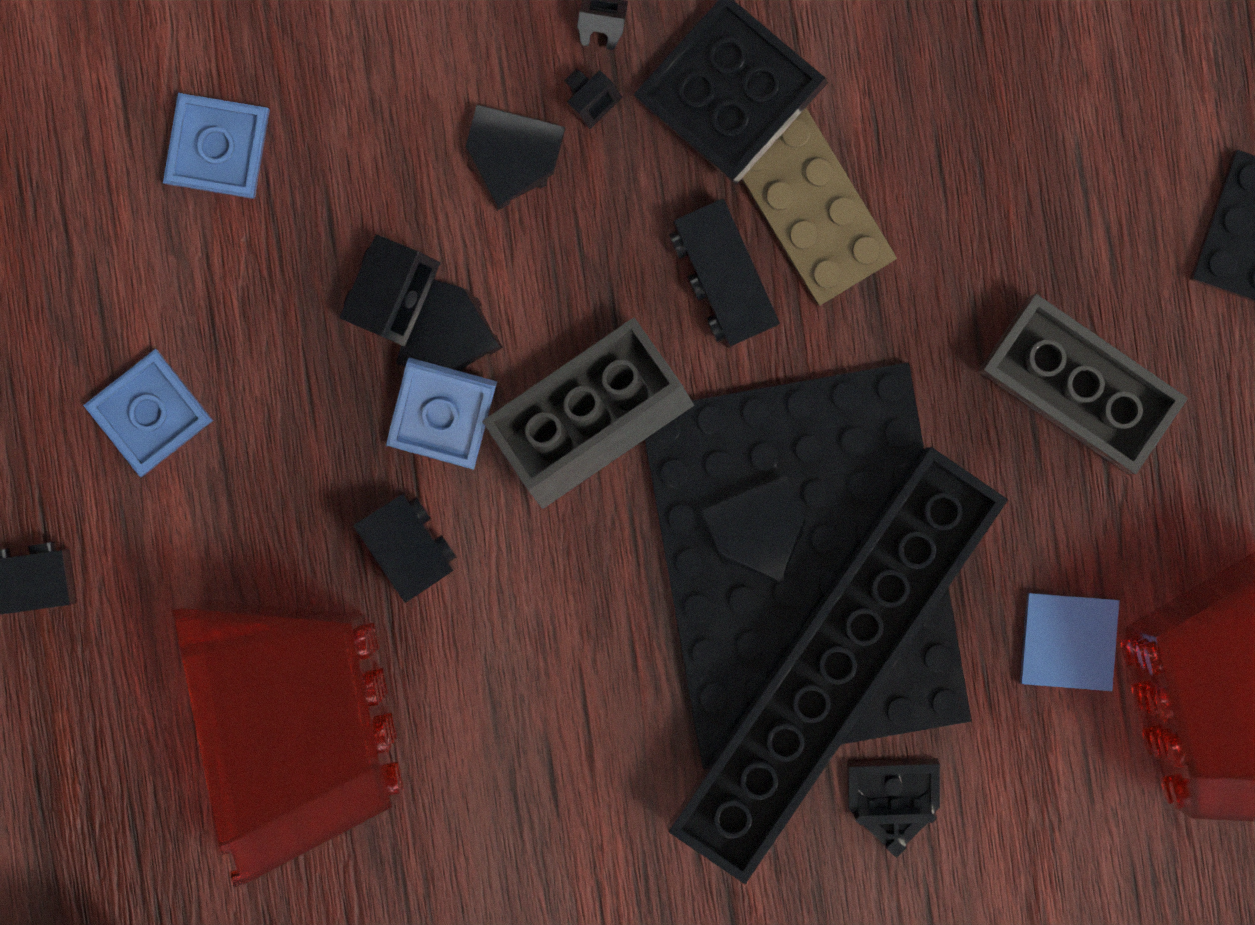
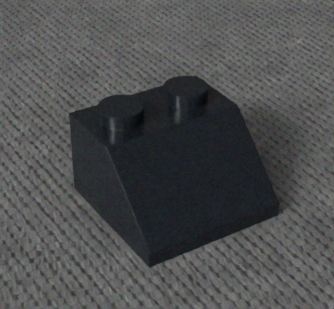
M406 494L400 495L353 525L404 603L454 571L455 568L451 561L457 558L444 536L440 535L435 539L425 523L432 518L419 498L416 496L409 500Z

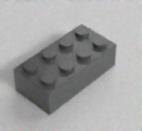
M1038 294L1027 298L978 370L983 376L1126 474H1137L1188 399L1185 395Z
M633 317L482 422L527 490L540 507L544 509L686 412L694 404L681 382L635 317Z

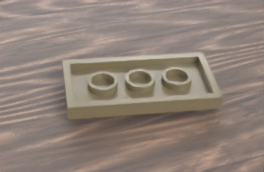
M805 108L741 180L819 307L895 261L897 257L807 108Z

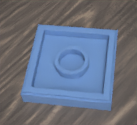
M178 93L163 183L255 199L270 109Z
M154 349L83 405L140 477L146 475L214 421L157 349Z
M409 357L386 446L474 470L485 431V425L482 421L489 416L497 381Z
M1027 593L1020 683L1112 691L1120 600Z

